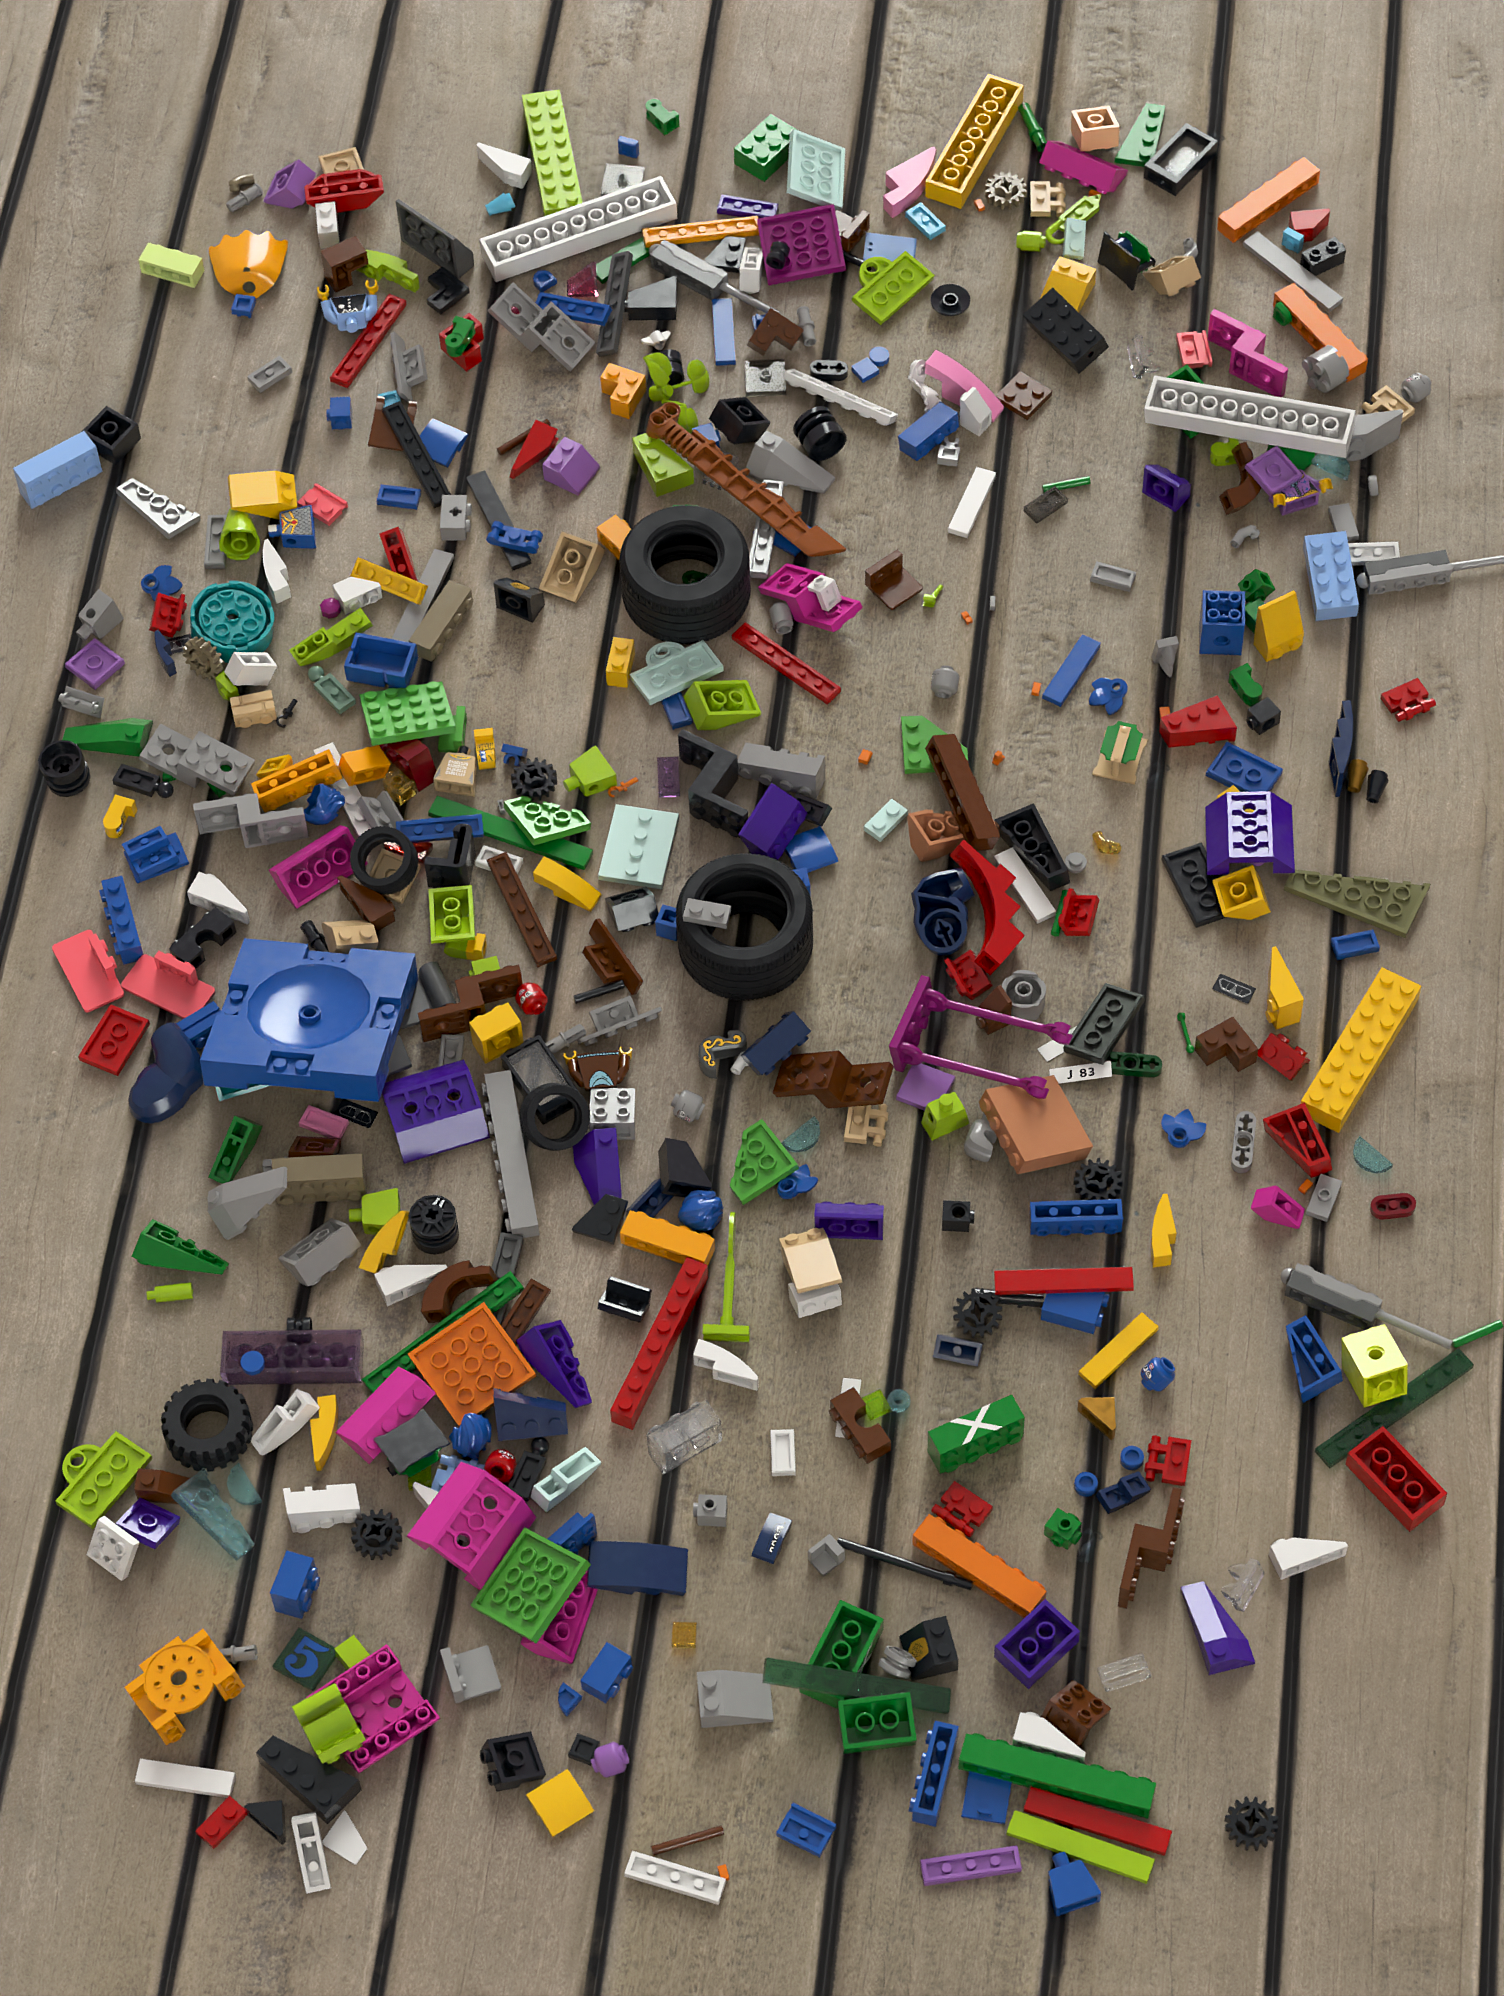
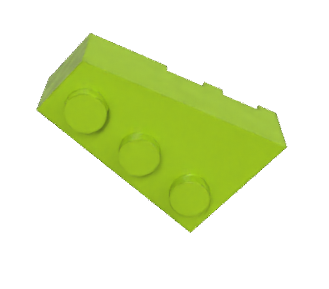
M646 433L632 438L633 453L656 497L694 484L693 468L662 440L653 439Z

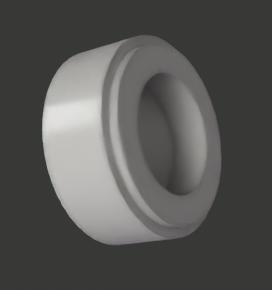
M1376 475L1368 476V488L1371 496L1378 495Z

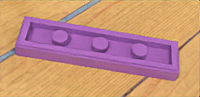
M1018 1846L920 1860L924 1886L1022 1872Z

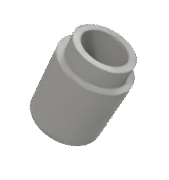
M783 602L773 604L769 609L773 629L776 630L777 634L791 632L793 620L788 604Z

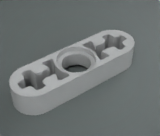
M1249 1111L1240 1112L1235 1122L1231 1167L1237 1173L1248 1172L1252 1164L1256 1117ZM1244 1120H1248L1247 1131H1243ZM1240 1138H1246L1250 1141V1144L1248 1146H1241L1237 1141ZM1240 1153L1245 1154L1244 1165L1239 1164Z

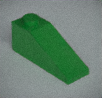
M234 1116L208 1178L221 1184L233 1181L254 1148L263 1125L245 1117Z

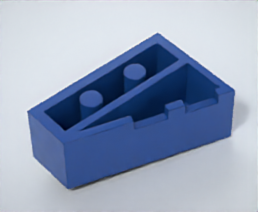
M1306 1315L1286 1326L1302 1403L1343 1381L1341 1369Z

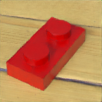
M229 1796L195 1831L196 1834L210 1847L215 1849L247 1816L245 1808Z

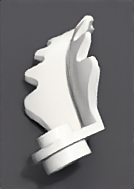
M920 359L912 362L908 379L911 386L923 398L926 406L924 411L927 413L937 403L942 401L936 397L939 394L923 383L927 375L925 374L926 361Z

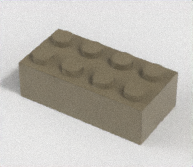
M362 1153L272 1159V1170L280 1167L287 1168V1188L276 1198L277 1204L291 1205L303 1202L313 1204L319 1201L337 1202L338 1200L358 1201L362 1199L363 1195L367 1194V1174Z

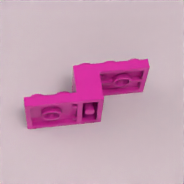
M1214 309L1210 313L1207 340L1231 352L1229 373L1273 396L1283 397L1286 389L1288 368L1264 355L1266 334L1228 316L1226 313Z
M786 563L758 586L761 594L786 601L795 621L831 632L839 630L845 622L855 617L857 612L863 608L860 601L841 596L842 600L828 612L822 610L816 593L809 591L807 586L820 575H826Z

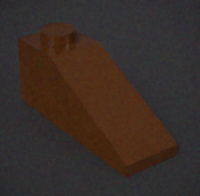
M341 875L337 877L341 892L362 920H366L374 925L376 932L395 922L394 912H396V909L390 900L386 901L382 894Z
M138 1468L134 1491L137 1499L142 1498L148 1502L208 1507L211 1483L163 1470Z

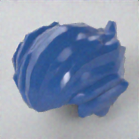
M323 783L316 785L311 796L307 799L309 806L304 809L306 821L314 825H326L333 821L335 817H338L337 812H339V809L345 804L344 795H341L335 788H330Z
M694 1190L683 1200L682 1207H680L678 1219L693 1231H710L721 1221L724 1207L721 1199L716 1197L714 1191Z
M467 1413L463 1416L460 1427H453L452 1433L448 1438L452 1443L453 1449L462 1454L463 1458L469 1456L470 1459L478 1461L479 1452L481 1450L485 1451L486 1443L491 1442L492 1425L482 1415Z

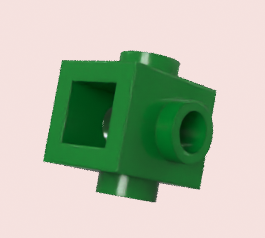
M1257 569L1247 574L1238 583L1240 590L1245 592V601L1254 602L1259 598L1264 601L1267 596L1276 590L1268 573Z
M1057 1508L1044 1526V1536L1048 1537L1055 1546H1062L1068 1550L1072 1544L1076 1545L1082 1536L1081 1522L1074 1514H1067Z

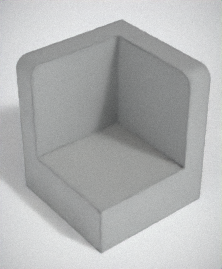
M830 1534L808 1550V1561L822 1576L828 1574L845 1560V1550Z

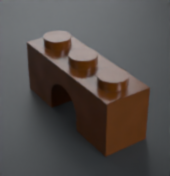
M854 1387L830 1400L829 1414L832 1420L839 1422L842 1427L843 1436L846 1440L852 1441L854 1444L853 1449L860 1459L863 1457L868 1464L891 1451V1440L879 1423L868 1428L861 1427L856 1423L859 1418L866 1415V1404Z

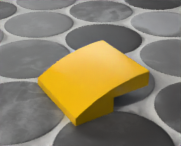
M568 1769L526 1794L536 1814L540 1816L551 1837L594 1812L590 1802Z

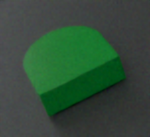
M1281 301L1275 304L1273 318L1282 326L1291 323L1292 315L1288 308Z

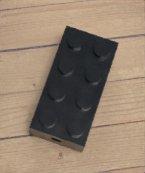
M1054 288L1050 289L1023 314L1028 325L1078 374L1109 348L1105 338Z

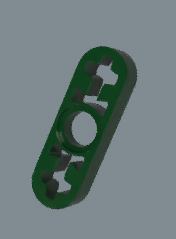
M1112 1051L1107 1058L1111 1061L1112 1074L1154 1078L1159 1076L1162 1071V1060L1156 1055ZM1117 1060H1120V1067H1117ZM1132 1060L1136 1063V1066L1134 1068H1127L1124 1066V1062ZM1140 1062H1143L1142 1069H1139ZM1150 1063L1154 1064V1069H1150Z

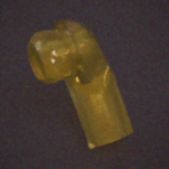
M1101 831L1093 833V840L1101 853L1110 855L1120 853V843L1106 840Z

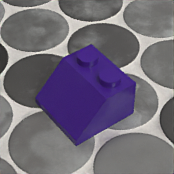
M1158 464L1146 465L1144 467L1142 493L1176 512L1190 497L1191 483Z

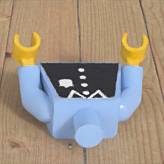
M368 280L365 282L369 295L366 293L333 297L328 300L329 287L325 285L326 292L322 293L319 291L318 286L317 296L319 299H322L321 306L325 319L331 324L336 325L339 331L347 330L350 333H354L358 329L366 328L368 321L377 313V295L375 293L379 287L376 280L373 287H369Z

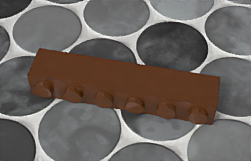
M955 734L933 735L925 749L965 841L976 851L992 850L1000 838L999 830L994 824L991 812L987 808L984 796L980 792L976 778L972 774L961 744L958 742Z

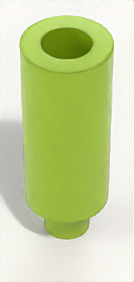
M192 1282L155 1286V1290L147 1291V1300L156 1299V1303L193 1299Z

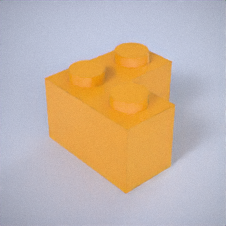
M609 363L600 377L602 393L611 395L610 405L612 414L630 419L647 391L646 376Z

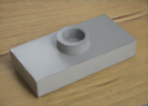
M1320 1174L1307 1207L1306 1215L1327 1222L1342 1181Z

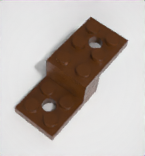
M519 964L514 966L508 965L502 969L484 971L478 975L464 976L455 980L458 1003H449L443 1007L429 1008L418 1013L423 1042L440 1039L442 1034L456 1035L470 1031L469 1022L476 1016L486 1014L484 1004L515 997L517 989L523 984Z
M839 1050L793 1054L782 1061L773 1094L776 1097L814 1094L827 1109L880 1105L884 1102L894 1066L890 1062L852 1065Z
M1172 1488L1163 1529L1135 1523L1120 1585L1118 1607L1127 1609L1128 1602L1134 1600L1136 1583L1139 1579L1141 1567L1165 1572L1166 1564L1171 1565L1184 1509L1185 1498H1181L1182 1489Z

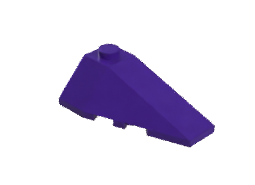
M616 1127L593 1129L585 1134L579 1143L573 1146L575 1167L580 1173L593 1205H595L605 1194L622 1199Z
M561 1320L534 1326L516 1340L526 1360L575 1408L592 1403L585 1378L579 1375L577 1368L580 1365L579 1360L574 1358L571 1350L574 1347L573 1341Z
M1204 1581L1182 1586L1180 1589L1208 1675L1255 1664L1247 1638Z

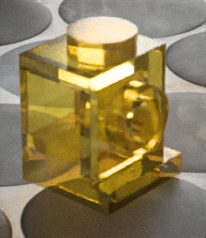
M400 769L395 772L389 771L384 776V790L400 806L417 794L415 782L410 780Z

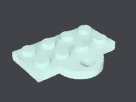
M704 640L687 648L675 642H662L656 644L647 652V666L631 673L630 679L648 704L652 705L689 688L694 681H704L723 672L724 668ZM660 652H667L664 655H658Z

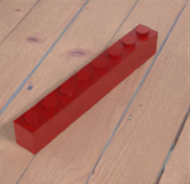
M686 1257L610 1409L611 1422L631 1430L634 1429L708 1279V1265Z

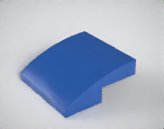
M432 419L420 434V438L432 460L447 468L456 451L460 452L468 437V433L436 419Z
M161 826L122 844L140 880L180 862Z
M821 826L794 835L784 850L790 858L793 869L806 867L807 873L838 862L837 855Z

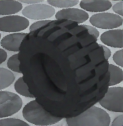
M207 1378L206 1382H201L199 1379L193 1381L194 1384L190 1386L188 1384L181 1386L179 1393L175 1391L171 1395L172 1401L166 1402L164 1406L165 1412L161 1415L162 1433L173 1458L176 1461H181V1464L186 1468H190L192 1465L193 1470L200 1472L202 1468H206L207 1472L215 1471L214 1468L216 1467L221 1469L228 1467L227 1463L230 1461L235 1463L239 1459L238 1454L246 1452L248 1449L246 1443H251L253 1422L244 1396L233 1385L228 1387L227 1382L222 1380L215 1383L214 1379ZM215 1411L228 1417L226 1427L214 1437L198 1439L186 1433L190 1421L201 1413Z

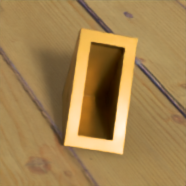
M1081 1398L1078 1401L1077 1411L1112 1441L1115 1438L1116 1430L1115 1398Z

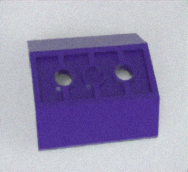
M1271 791L1226 792L1205 807L1207 875L1229 874V863L1272 862L1273 874L1295 873L1291 804ZM1246 809H1253L1254 811L1251 812V813H1248V812H1245L1244 810H1246ZM1252 841L1256 844L1247 845L1246 842Z
M464 1059L385 1083L381 1095L387 1107L404 1164L490 1138L483 1110L469 1068ZM453 1092L459 1093L460 1098L452 1101L448 1098L449 1094ZM409 1105L417 1107V1111L412 1114L407 1113L405 1109Z

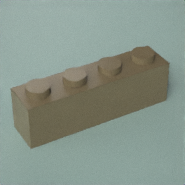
M451 580L448 581L409 639L410 643L416 644L419 657L432 662L436 655H440L446 640H450L454 628L462 622L463 615L473 605L474 599L472 598L470 588Z

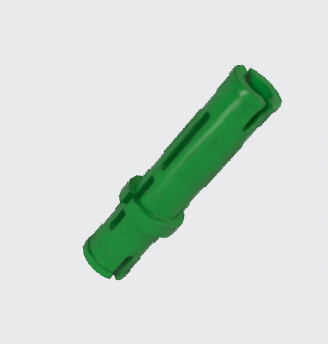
M1024 103L1026 108L1024 109L1021 104L1018 107V111L1027 126L1029 137L1034 141L1037 150L1043 152L1041 145L1045 149L1047 144L1044 131L1039 127L1030 105Z

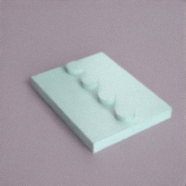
M793 129L790 133L787 193L820 206L834 204L835 211H840L843 208L845 148Z
M616 804L598 879L662 889L679 821V814Z

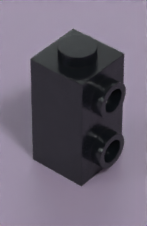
M1333 237L1303 251L1300 265L1314 276H1317L1343 264L1346 248L1336 237Z

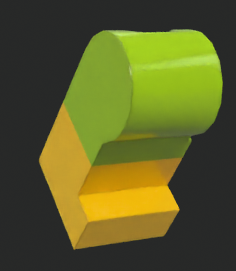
M477 933L475 940L446 942L444 953L450 957L473 961L484 959L487 949L486 934Z

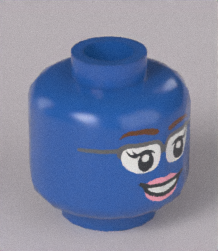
M1165 1357L1152 1358L1141 1369V1382L1143 1386L1148 1390L1153 1389L1158 1392L1164 1390L1175 1379V1367Z

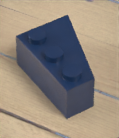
M794 1011L785 1012L777 1024L768 1028V1032L761 1038H758L741 1055L758 1076L763 1074L769 1075L776 1068L774 1065L780 1059L782 1061L787 1059L792 1054L791 1049L796 1044L801 1046L809 1039L807 1035L811 1030Z
M494 1388L498 1441L568 1434L566 1402L541 1397L534 1398L524 1396L522 1393L515 1392L514 1394Z

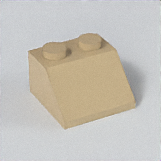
M1174 256L1143 272L1144 277L1160 295L1168 296L1176 295L1182 287L1188 288L1195 285V281L1201 278L1193 256Z
M366 920L322 922V929L329 952L349 954L351 948L376 950L379 942L374 925Z

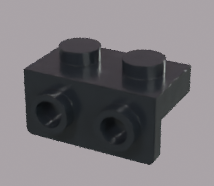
M610 1276L607 1280L606 1290L598 1302L597 1309L640 1323L649 1309L652 1290Z

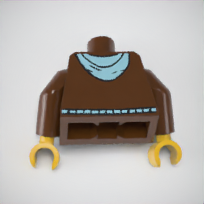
M622 1047L615 1051L577 1054L576 1051H573L574 1056L570 1058L564 1053V1060L568 1066L570 1076L579 1087H585L587 1092L592 1088H617V1084L622 1083L626 1077L632 1058L631 1047L629 1052H623Z

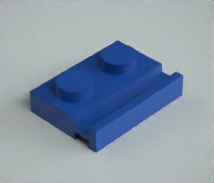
M792 1803L789 1812H787L776 1832V1836L820 1858L833 1831L836 1829V1824Z

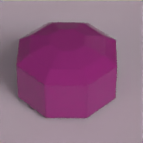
M332 597L324 599L320 604L322 616L328 619L337 617L341 612L339 600Z

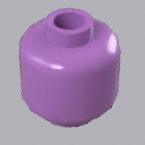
M611 1742L595 1749L594 1758L591 1759V1763L596 1773L600 1772L603 1777L609 1778L624 1772L626 1764L629 1763V1758L623 1745L619 1746L618 1743Z

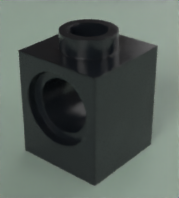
M1267 697L1248 709L1247 725L1250 729L1255 730L1258 735H1261L1280 723L1281 710Z
M943 1200L942 1231L969 1232V1224H974L975 1210H970V1201ZM955 1215H962L963 1217H962V1218H956V1217H954V1216H955Z

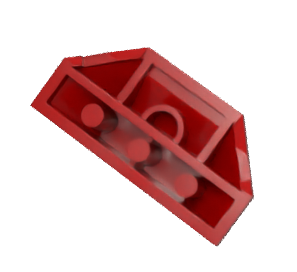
M363 169L322 174L310 184L304 186L307 204L316 208L315 204L335 202L337 213L366 209L384 193L382 175H376Z

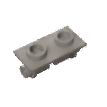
M66 686L65 693H61L58 700L63 707L101 718L105 698Z

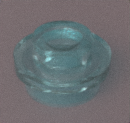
M897 1389L889 1394L887 1403L891 1410L903 1412L909 1408L911 1399L907 1392ZM899 1399L902 1400L903 1403L896 1404L895 1401Z

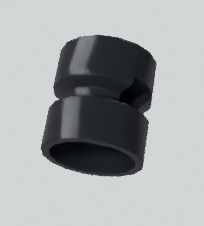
M673 349L661 351L660 353L667 356L672 366V372L669 375L670 381L667 384L673 386L683 383L685 378L681 354Z

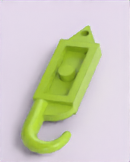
M1101 194L1090 197L1084 196L1064 212L1046 230V240L1056 245L1064 243V238L1057 240L1052 237V234L1058 229L1064 232L1065 220L1067 218L1085 220L1087 222L1099 212Z

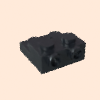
M531 1731L487 1739L481 1748L482 1750H480V1760L483 1764H487L489 1769L487 1773L488 1783L490 1786H495L496 1792L519 1788L521 1783L544 1779L546 1776Z

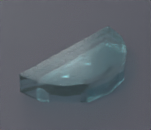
M1318 454L1312 459V465L1346 481L1348 480L1350 464L1346 458Z
M813 1116L781 1142L785 1149L793 1152H803L814 1147L820 1136L819 1122L816 1117Z
M1361 1136L1355 1141L1353 1156L1360 1168L1371 1173H1383L1392 1168L1393 1164Z
M239 1463L231 1469L227 1481L230 1496L236 1502L243 1505L261 1503L260 1496Z

